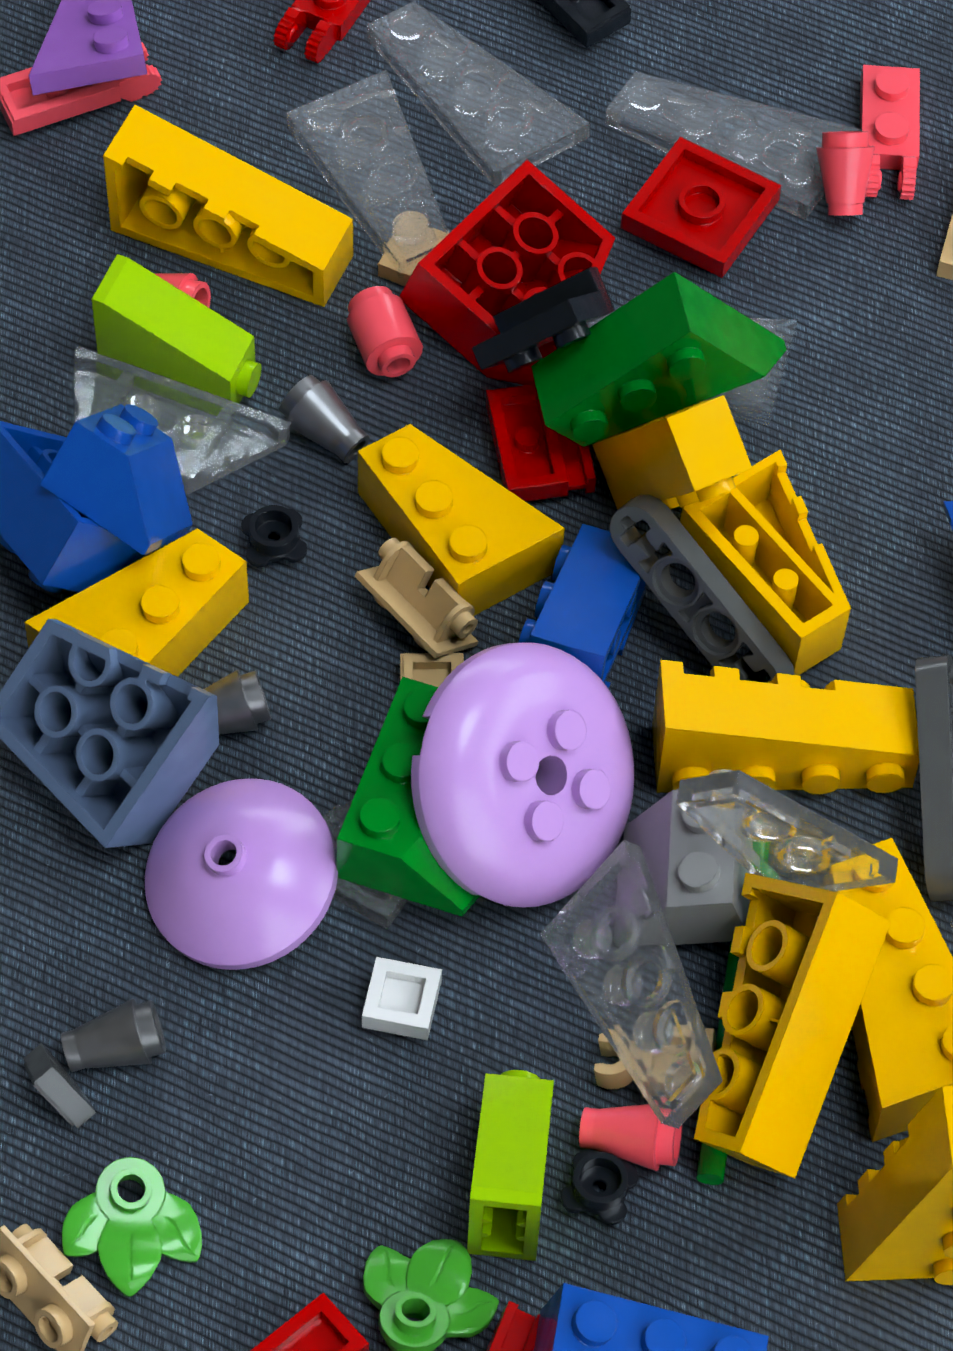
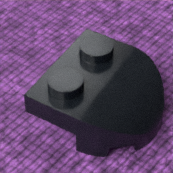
M587 268L494 315L493 318L500 334L472 347L481 370L505 363L508 373H511L541 360L543 357L539 348L554 341L556 348L560 349L590 336L591 332L587 324L614 311V305L598 268Z

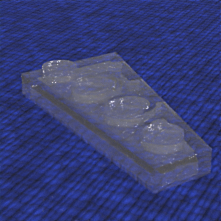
M387 70L286 112L287 129L381 254L384 255L385 253L397 270V275L400 278L404 277L403 273L414 269L418 262L449 234Z

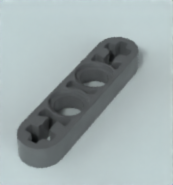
M638 495L616 511L611 518L609 527L611 538L616 547L712 666L738 668L740 680L756 682L759 681L753 673L764 669L771 677L770 680H764V683L773 680L776 673L795 675L793 664L788 655L665 503L651 495ZM643 519L651 529L641 535L634 525ZM666 544L670 550L658 559L654 552ZM670 563H680L692 572L695 579L694 590H684L673 582L669 571ZM710 613H720L731 620L735 628V638L733 640L723 639L714 633L709 622ZM746 644L750 651H747L739 659L735 653Z
M951 655L917 658L915 664L924 870L926 887L931 902L953 901V660Z

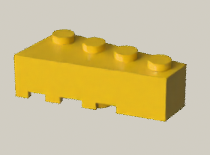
M137 105L133 106L103 154L111 231L325 307L353 257L352 218Z
M724 395L701 401L592 444L617 510L638 495L654 496L665 503L670 510L679 506L684 507L697 501L702 502L735 489L736 486L732 476L752 469Z

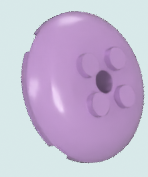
M532 642L507 643L484 649L469 657L444 679L429 701L422 716L429 719L424 733L420 755H412L411 789L417 821L423 838L439 866L465 891L510 907L525 908L551 904L567 897L588 883L603 868L621 839L630 814L634 791V757L629 730L617 701L600 677L587 665L561 649Z

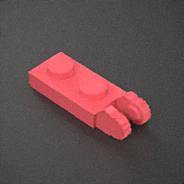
M141 42L144 58L147 61L149 54L143 42ZM146 64L147 74L33 96L29 80L31 67L0 77V110L13 136L120 102L121 98L133 102L141 99L143 96L148 97L149 94H154L153 92L158 90L162 79L156 67Z
M863 65L860 82V131H868L869 146H875L865 197L877 198L882 182V171L880 169L899 170L897 182L899 197L904 200H913L920 150V68Z

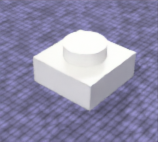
M376 957L362 1013V1028L428 1041L442 982V969Z

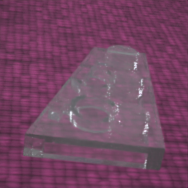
M720 769L706 776L682 779L679 782L676 804L750 874L834 892L895 883L898 858L740 770Z

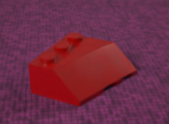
M526 160L418 262L399 297L405 305L487 378L532 385L535 384L531 366L535 363L508 373L505 363L481 370L472 347L500 334L493 318L494 315L587 268L597 267L601 274L615 237L529 160ZM554 341L539 348L543 358L557 349Z

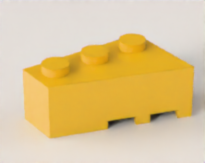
M197 528L25 621L28 648L48 619H57L178 677L249 603L247 561Z

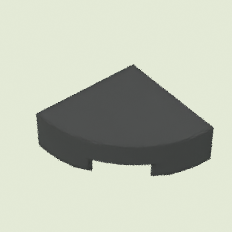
M42 1043L24 1057V1066L33 1086L72 1127L75 1125L79 1128L96 1113L81 1088Z

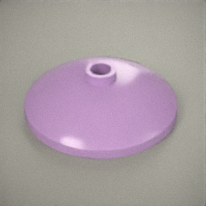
M237 779L211 786L183 803L167 819L153 842L145 870V895L151 917L160 933L175 949L199 964L224 970H240L273 962L287 955L303 943L320 924L331 904L338 879L336 868L337 847L333 834L323 816L308 799L281 783L264 779ZM236 850V856L231 863L219 865V859L224 852Z

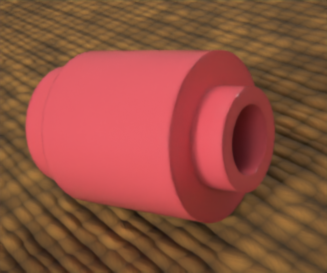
M384 286L369 287L357 293L348 304L349 315L347 324L367 370L373 375L390 378L406 374L420 358L423 345L403 300Z

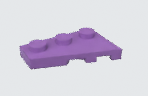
M61 0L29 73L33 96L147 74L132 0Z

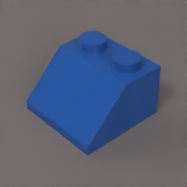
M120 404L77 420L40 483L42 487L143 556L186 535L193 525L173 440L157 429L158 421L155 417L134 405L127 404L124 406Z

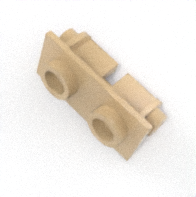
M397 538L387 540L378 551V556L382 559L380 565L356 572L355 577L373 595L375 601L381 607L388 610L413 636L415 642L434 658L477 646L479 641L471 634L478 624V620L473 616L475 612L474 607L469 602H466L443 578L434 580L428 591L425 587L435 569L408 541L400 542Z
M23 1224L11 1233L3 1225L0 1227V1295L10 1299L35 1326L41 1340L47 1346L57 1351H84L90 1336L97 1342L107 1339L118 1326V1321L112 1316L115 1311L114 1306L109 1301H106L83 1275L65 1286L60 1284L59 1280L69 1275L74 1265L55 1246L41 1228L33 1230L28 1224Z

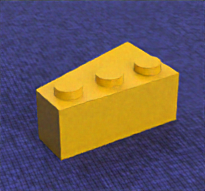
M409 424L357 451L358 494L391 538H397L400 542L408 541L435 569L427 586L430 588L434 580L443 578L466 602H469L474 607L475 612L473 616L553 574L557 555L564 543L565 528L413 425Z
M780 449L753 465L752 469L734 476L735 489L702 502L697 501L682 507L680 522L788 655L793 664L795 675H800L841 649L851 607L823 544H818L807 521L808 510L802 497H797L786 473L787 463Z

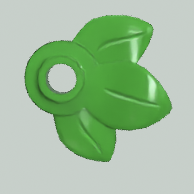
M124 1157L111 1162L104 1168L97 1180L94 1193L72 1205L63 1222L62 1247L66 1257H84L98 1253L100 1264L107 1278L124 1296L132 1297L152 1277L161 1260V1255L180 1262L196 1263L201 1254L202 1233L197 1215L191 1205L185 1200L165 1191L163 1178L155 1166L141 1158ZM125 1180H135L142 1186L144 1195L136 1202H127L119 1196L118 1185Z
M452 1239L432 1240L418 1248L411 1259L383 1245L376 1247L369 1255L363 1275V1290L366 1297L380 1310L379 1330L392 1351H434L443 1343L445 1338L473 1337L486 1329L497 1312L499 1300L488 1292L469 1287L472 1274L471 1257L462 1243ZM407 1318H417L422 1321H411Z

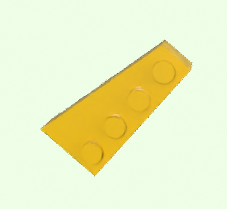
M660 660L652 721L657 793H667L677 789L738 785L741 793L751 796L764 795L773 790H804L811 794H827L837 789L868 788L876 793H889L901 788H913L919 765L918 727L913 688L833 680L824 689L810 688L807 682L801 680L800 675L776 673L773 680L764 683L740 680L738 668L713 666L710 676L685 674L683 662Z
M893 838L833 857L825 885V890L838 892L891 921L852 1025L858 1055L857 1068L861 1089L865 1090L869 1110L868 1124L872 1142L908 1130V1123L940 1087L953 1085V956Z
M745 873L741 895L750 900L745 926H736L734 929L730 953L739 957L733 991L722 992L717 1016L722 1019L725 1028L722 1048L710 1053L694 1139L747 1164L795 1179L891 921L838 892Z
M953 1085L941 1086L908 1123L909 1137L900 1141H892L883 1151L885 1165L881 1170L867 1169L858 1179L859 1194H845L837 1203L845 1281L934 1278L938 1284L953 1285Z

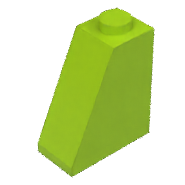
M117 254L91 299L100 373L233 417L243 396L250 398L254 394L260 380L262 366L255 359L254 336L130 258Z
M509 1070L500 1075L485 1073L470 1193L467 1243L469 1254L536 1261L554 1080L540 1079L534 1073L524 1070Z

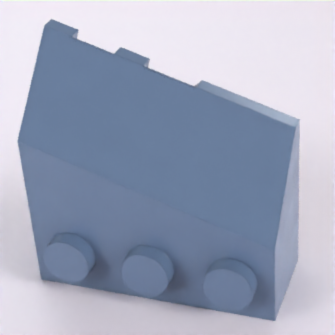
M48 619L0 691V739L104 848L150 844L219 746L217 695L57 619Z

